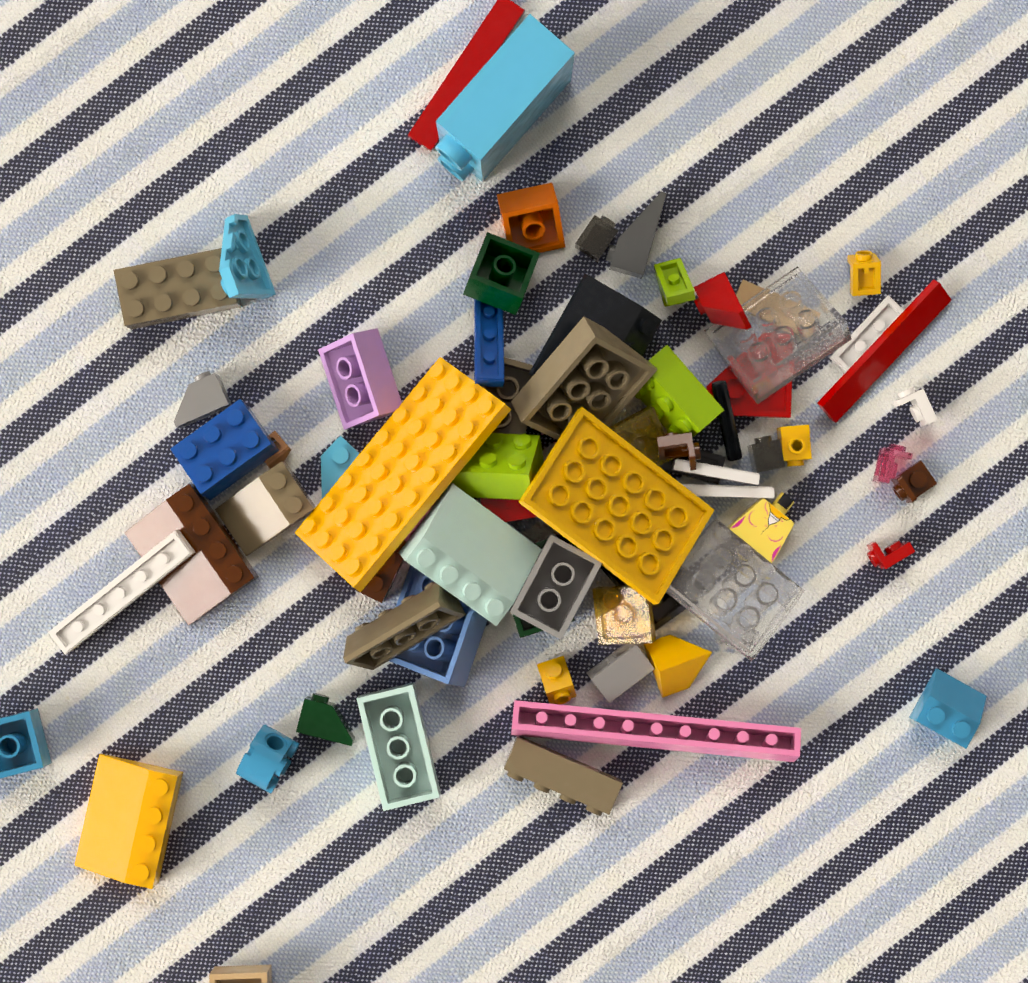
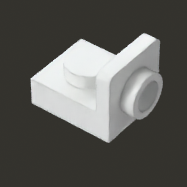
M914 387L898 393L900 399L893 402L894 406L897 407L911 401L913 406L910 407V412L916 422L920 421L922 426L938 420L924 389L915 392Z

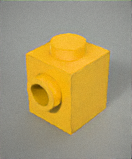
M809 425L777 428L779 462L787 461V467L804 466V460L812 459Z

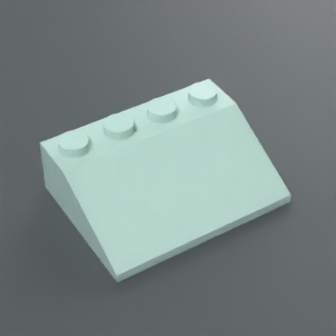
M451 482L399 551V554L407 563L497 626L514 604L542 549Z

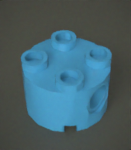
M263 725L251 742L249 751L243 756L236 774L272 794L280 780L277 776L284 775L291 764V760L287 757H293L300 743L272 727Z

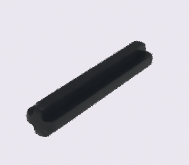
M724 380L716 381L711 386L714 399L724 409L718 415L727 460H740L742 452L727 382Z

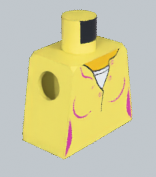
M783 492L778 495L772 504L766 499L760 498L726 529L767 563H772L794 525V522L785 514L795 502Z

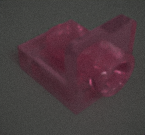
M889 444V448H880L872 482L889 484L890 479H894L897 472L898 464L894 462L895 458L912 460L913 454L905 452L906 447L896 444Z

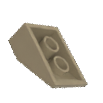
M282 461L249 483L215 510L245 556H248L310 515L316 506L288 464Z

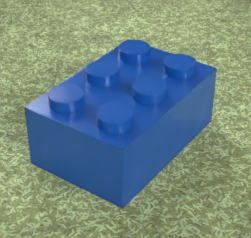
M239 399L173 446L171 451L200 494L212 500L264 463L266 459L278 452L279 449L250 407Z

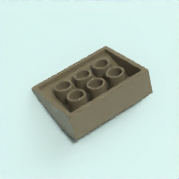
M583 317L514 397L511 403L521 423L558 440L577 409L581 407L608 426L653 376L657 368L605 327Z

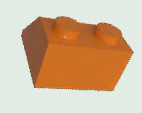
M552 182L497 194L506 240L539 253L565 248L559 205Z

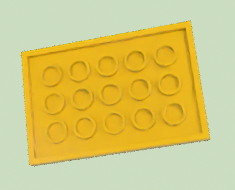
M583 407L577 409L519 500L521 505L583 552L601 562L603 567L653 605L660 603L714 512L712 507Z

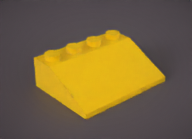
M99 754L75 866L123 883L153 889L159 883L183 772Z

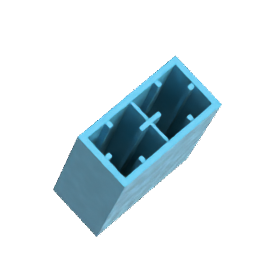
M529 14L436 120L439 143L435 148L441 154L437 158L438 161L462 182L471 172L483 182L571 82L575 52Z

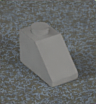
M210 371L195 376V382L188 384L174 420L177 428H184L223 411L232 405L218 374H211Z

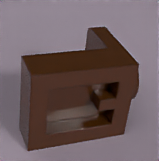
M921 460L891 480L895 485L892 489L901 501L905 500L907 503H913L917 500V497L937 484Z

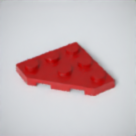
M764 332L705 387L706 390L713 396L712 383L721 380L726 381L733 415L736 417L791 418L794 333Z

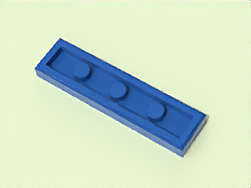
M474 299L475 384L477 383L480 386L503 387V310Z

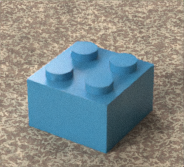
M38 708L0 718V779L43 768L52 763Z

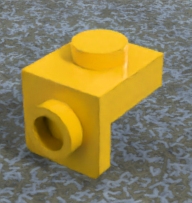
M564 656L537 664L549 704H565L571 698L577 696Z

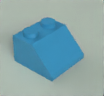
M936 668L909 718L967 749L981 723L987 696Z

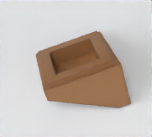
M276 431L272 432L269 436L272 441L276 440L274 444L279 451L264 461L270 469L280 462H284L291 451L290 447Z

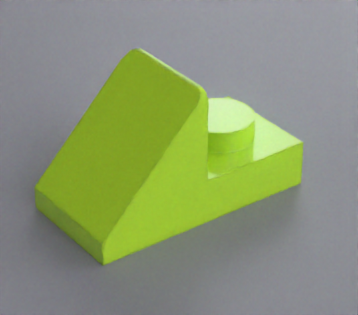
M681 258L654 264V271L665 307L683 304L696 299L694 288Z

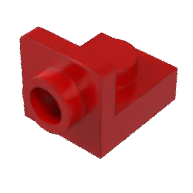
M899 540L884 548L887 552L883 554L876 542H871L867 545L870 550L867 552L869 560L875 567L879 566L880 569H887L916 552L910 542L901 544Z

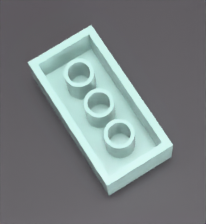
M415 683L359 695L356 699L383 811L439 798L441 791Z

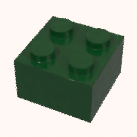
M487 232L463 295L516 315L540 253Z

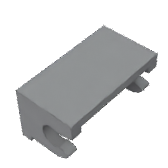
M630 639L586 673L608 703H611L652 672L654 667L636 643Z

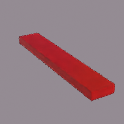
M511 0L496 1L409 132V138L430 152L434 150L439 142L436 120L505 43L525 13V9Z
M933 279L817 402L830 420L837 423L951 302L952 299L940 282Z

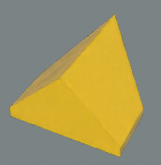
M670 634L643 644L648 660L654 667L653 674L662 698L690 688L712 654L711 651Z

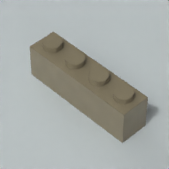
M522 736L516 737L504 764V769L508 771L507 776L523 782L524 778L535 782L534 788L545 793H549L550 789L561 794L560 799L574 805L576 801L587 805V811L599 816L603 812L610 815L623 784L622 780Z

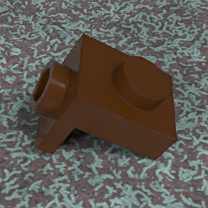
M672 432L662 437H657L659 460L688 456L690 471L696 470V460L701 459L699 442L693 443L691 432L683 434Z

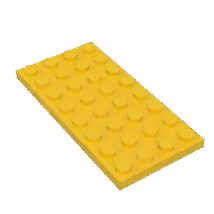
M439 357L401 403L399 408L394 411L306 520L303 521L295 534L353 588L361 593L511 409L500 399L479 384H475V381Z

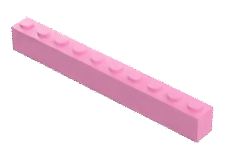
M514 700L511 735L795 762L800 757L801 728Z

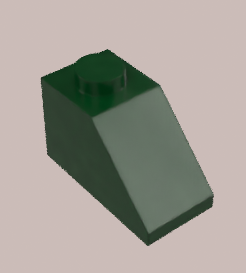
M313 693L312 697L307 696L304 698L296 732L349 746L353 745L355 736L336 704L329 702L328 696Z

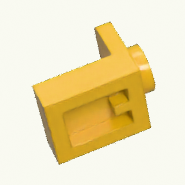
M861 250L855 252V255H848L847 262L850 265L851 295L881 294V261L877 255L868 250Z

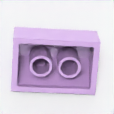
M378 328L352 333L318 349L344 430L387 417L399 408L402 403Z

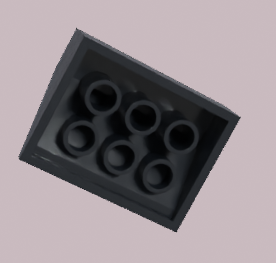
M584 274L531 368L529 375L533 376L583 317L605 327L641 356H643L662 320L636 302L588 274Z

